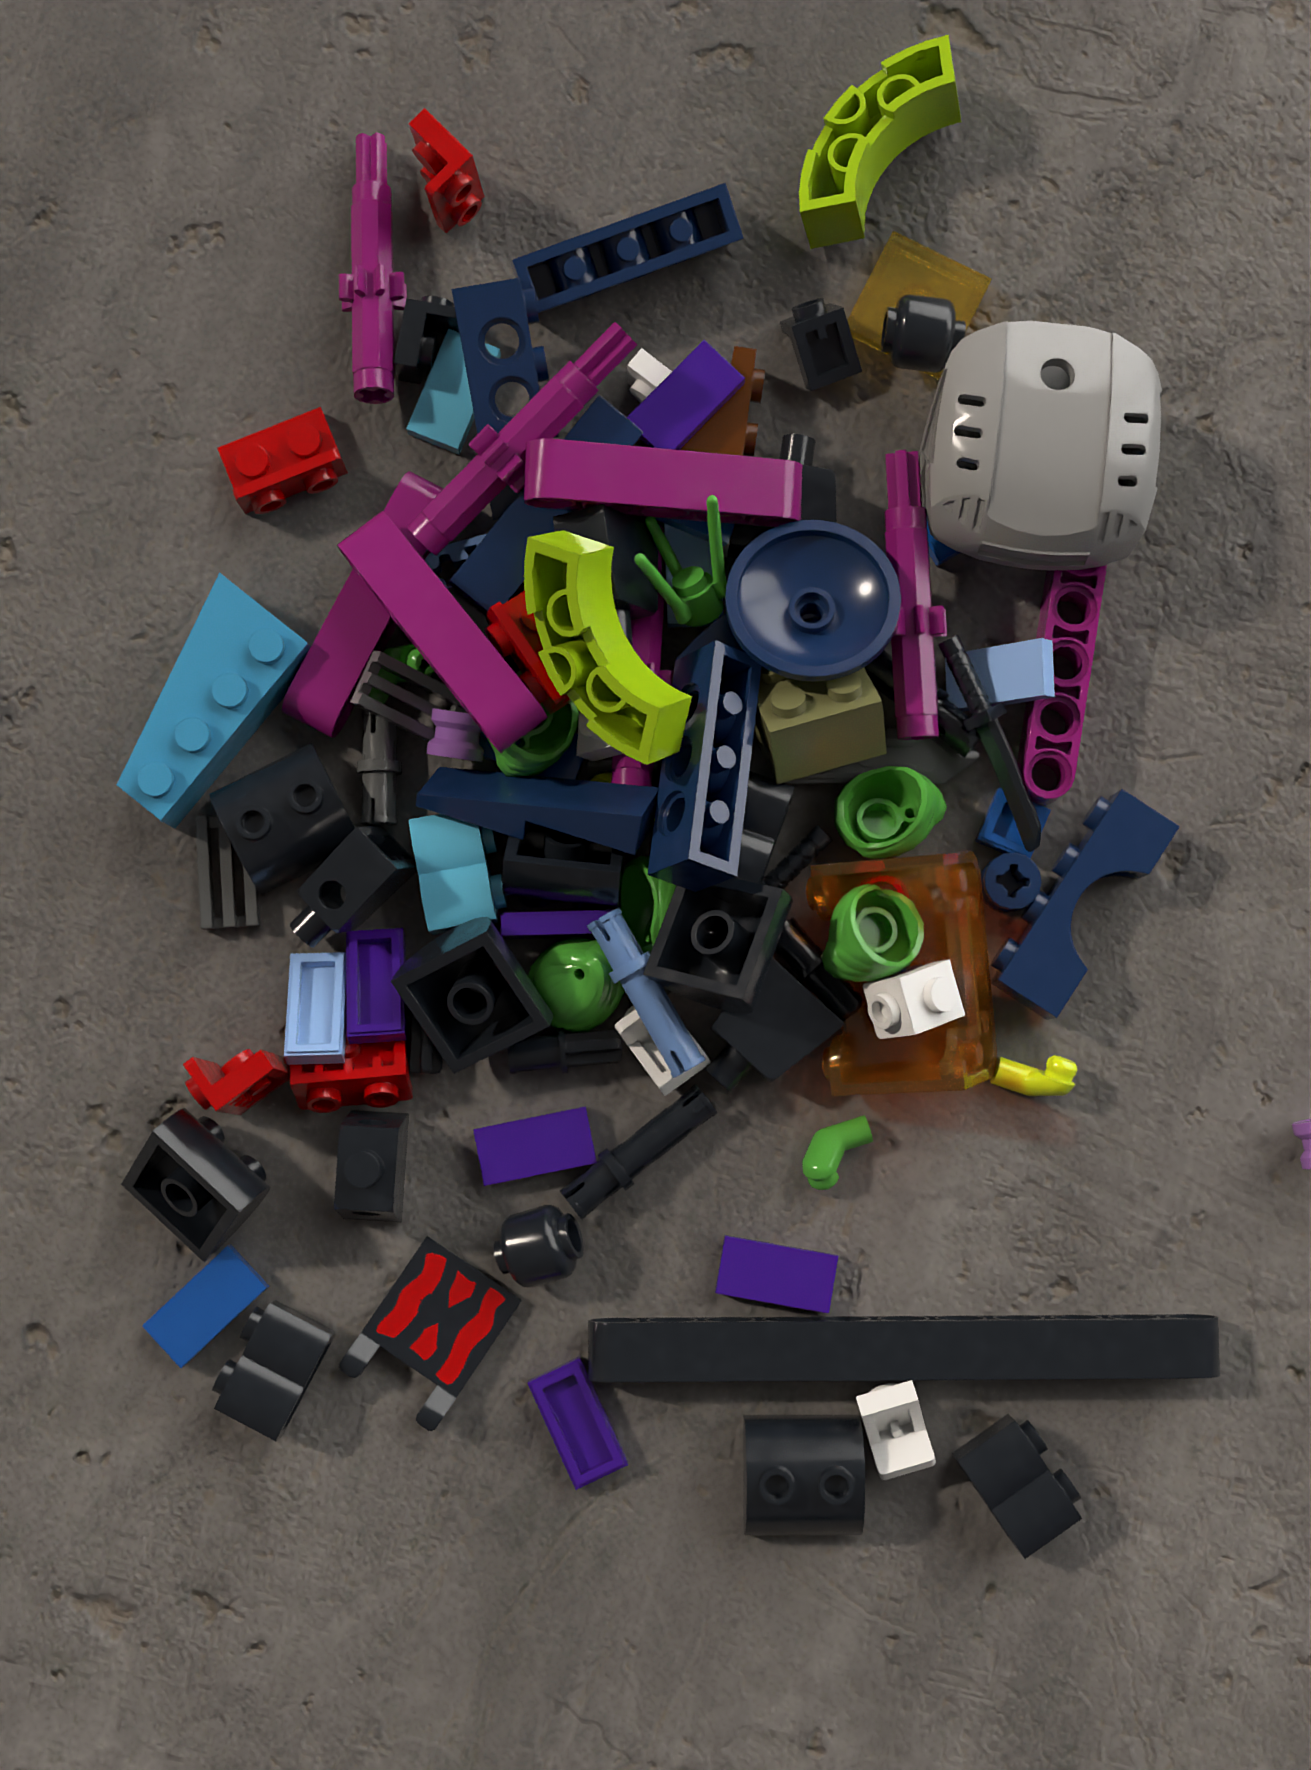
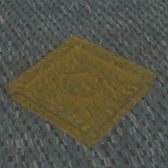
M893 231L847 320L852 337L881 351V336L887 306L895 307L899 298L907 294L950 300L955 307L956 320L965 321L966 333L992 279ZM943 370L937 373L922 372L940 380Z

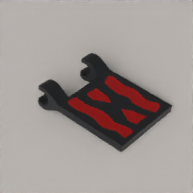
M427 1236L362 1332L342 1358L339 1368L349 1377L357 1378L363 1373L380 1346L437 1385L416 1416V1421L420 1426L428 1431H433L437 1428L522 1300Z

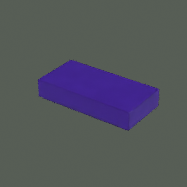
M703 340L626 418L643 431L639 439L648 447L680 450L744 385L745 377L710 344Z
M613 910L504 913L501 916V936L505 940L551 939L571 936L594 937L587 928V925L595 920H599L600 917Z
M403 928L346 932L347 1039L349 1044L407 1041L406 1003L391 983L395 973L406 962L405 933Z
M586 1106L473 1129L484 1186L597 1163Z
M724 1235L715 1293L829 1313L839 1256Z
M580 1356L528 1380L527 1384L575 1490L628 1466L626 1455L592 1381L588 1379V1372Z

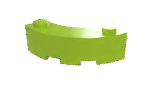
M949 35L924 41L881 62V71L870 77L858 88L851 85L838 98L823 118L825 126L817 138L813 149H808L799 188L800 214L810 249L864 239L865 214L873 188L888 165L902 151L920 138L938 129L962 122Z
M564 530L528 537L524 560V590L527 614L534 613L537 631L543 650L538 652L560 696L567 694L578 710L589 720L586 726L608 745L630 758L648 765L678 753L692 696L675 689L654 674L640 659L628 641L620 624L612 594L611 565L614 547Z

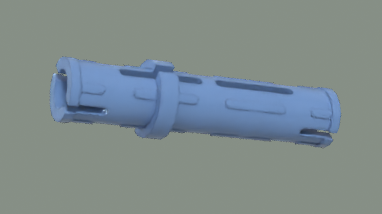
M619 907L603 915L599 920L593 921L587 925V928L594 935L613 969L609 973L614 984L620 981L671 1071L672 1078H675L706 1059L698 1050L664 988L643 975L651 953L650 951L643 953L622 916V911Z

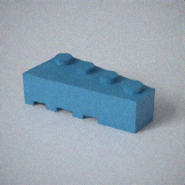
M219 572L116 785L160 821L175 829L285 697L311 646Z

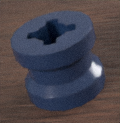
M1015 852L1002 854L989 862L981 871L978 880L979 894L984 903L991 909L1002 913L1015 912L1032 903L1039 894L1041 887V875L1035 862L1026 855ZM1012 869H1014V873H1013V874H1015V875L1018 877L1019 880H1023V881H1017L1016 877H1015L1014 875H1012Z

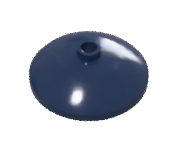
M800 520L769 529L743 549L733 564L728 577L725 604L728 623L735 639L754 661L778 675L800 681L815 682L848 676L864 668L881 654L890 642L898 623L901 608V592L898 577L891 562L884 552L868 537L850 527L835 522ZM811 613L817 615L820 621L807 623L801 617Z

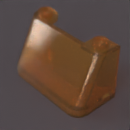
M967 850L811 865V877H809L806 885L807 901L811 910L817 911L819 917L824 921L831 920L836 905L846 893L855 887L875 884L881 890L889 889L897 892L893 884H900L904 896L913 901L924 923L922 947L917 957L909 966L918 964L924 966L932 962L950 959L965 1016L917 1035L879 1039L868 1014V1004L863 990V985L868 981H848L862 996L863 1003L861 1008L852 1017L843 1021L845 1023L842 1026L843 1033L836 1035L830 1047H826L823 1052V1072L825 1078L831 1083L832 1096L964 1091L991 1079L995 1074L997 1065V1044L981 874L974 852Z

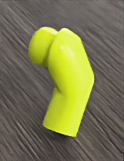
M1053 1055L1048 1058L1046 1070L1043 1071L998 1057L991 1073L990 1082L991 1084L1027 1096H1064L1075 1086L1072 1080L1077 1073V1065L1069 1059Z

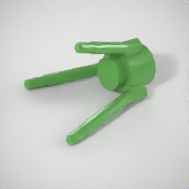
M714 495L709 496L706 500L712 575L704 572L698 566L682 569L655 517H646L645 524L673 577L672 588L644 554L639 553L634 558L635 563L643 571V574L671 607L680 625L685 624L691 627L706 625L717 619L724 609L722 598L726 597L727 579L725 577L718 499Z

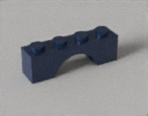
M1123 789L1110 796L1108 800L1100 796L1095 801L1082 821V824L1089 828L1078 847L1069 843L1063 850L1051 870L1058 875L1053 886L1047 894L1040 890L1033 902L1027 905L1021 916L1023 920L1028 922L1027 926L1017 941L1010 937L1006 939L990 966L998 970L990 983L1046 1020L1055 1019L1059 1016L1088 971L1077 954L1071 934L1072 915L1081 894L1097 879L1126 877L1137 880L1150 874L1180 827Z

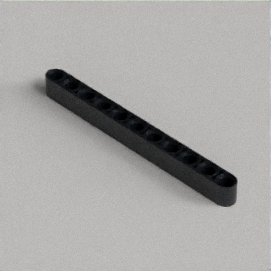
M1203 1314L596 1318L588 1320V1379L597 1382L1215 1378L1220 1376L1218 1316Z

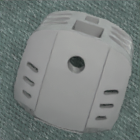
M1006 321L975 331L961 339L951 351L938 382L919 452L926 518L930 534L933 538L955 551L976 559L1025 569L1081 570L1104 566L1128 557L1146 531L1157 492V487L1155 486L1160 453V399L1162 388L1158 371L1152 359L1140 348L1116 333H1109L1086 326L1049 322ZM965 398L983 401L984 406L960 404L958 399ZM955 430L979 432L981 438L958 436L955 434ZM957 462L974 463L977 465V470L959 468ZM1118 479H1123V486L1118 484Z

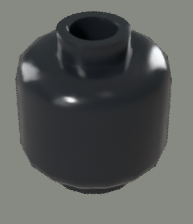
M910 294L903 295L899 298L895 307L887 306L881 336V352L889 353L890 362L897 368L934 373L941 372L945 368L951 351L961 339L965 338L966 323L965 321L956 320L955 307L950 300Z
M543 1205L510 1215L501 1226L500 1240L494 1242V1256L500 1271L503 1274L510 1273L520 1286L533 1288L569 1277L576 1268L577 1259L582 1258L584 1254L583 1238L576 1219L570 1213L564 1214L554 1205Z

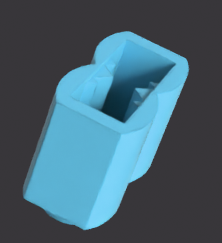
M443 814L409 819L413 852L428 932L432 935L442 934L462 923L480 917H488L493 924L500 923L498 909L507 908L508 905L507 897L503 895L502 875H491L488 854L498 852L495 831Z

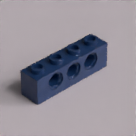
M726 183L518 257L511 261V267L515 278L521 279L522 289L534 288L537 311L540 314L731 245L744 237Z
M520 278L451 289L477 434L487 424L498 433L515 416L502 412L496 404L495 395L501 385L507 382L521 384L527 390L530 401L540 391L538 382L549 380L544 347L532 348L528 325L539 323L534 288L522 289ZM496 324L510 325L518 334V348L509 357L498 358L492 355L486 348V333ZM507 485L490 502L493 520H499L520 492L517 494Z
M717 640L675 661L672 687L692 696L680 751L662 759L647 874L694 892L735 878L738 874L762 668L747 653Z

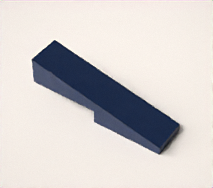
M598 395L563 440L633 446L643 434V431L602 396ZM523 489L450 579L448 584L487 615L489 607L499 601L502 604L506 603L523 583L527 538L555 532L553 516L573 511L529 506L524 503Z
M439 767L418 792L416 806L522 840L531 827L537 824L635 855L654 825L659 787L533 775L508 777L501 772Z

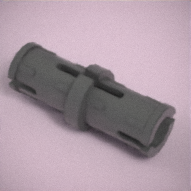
M363 710V759L357 761V774L362 775V817L360 818V824L369 826H384V823L388 826L397 825L396 776L402 774V762L397 761V726Z

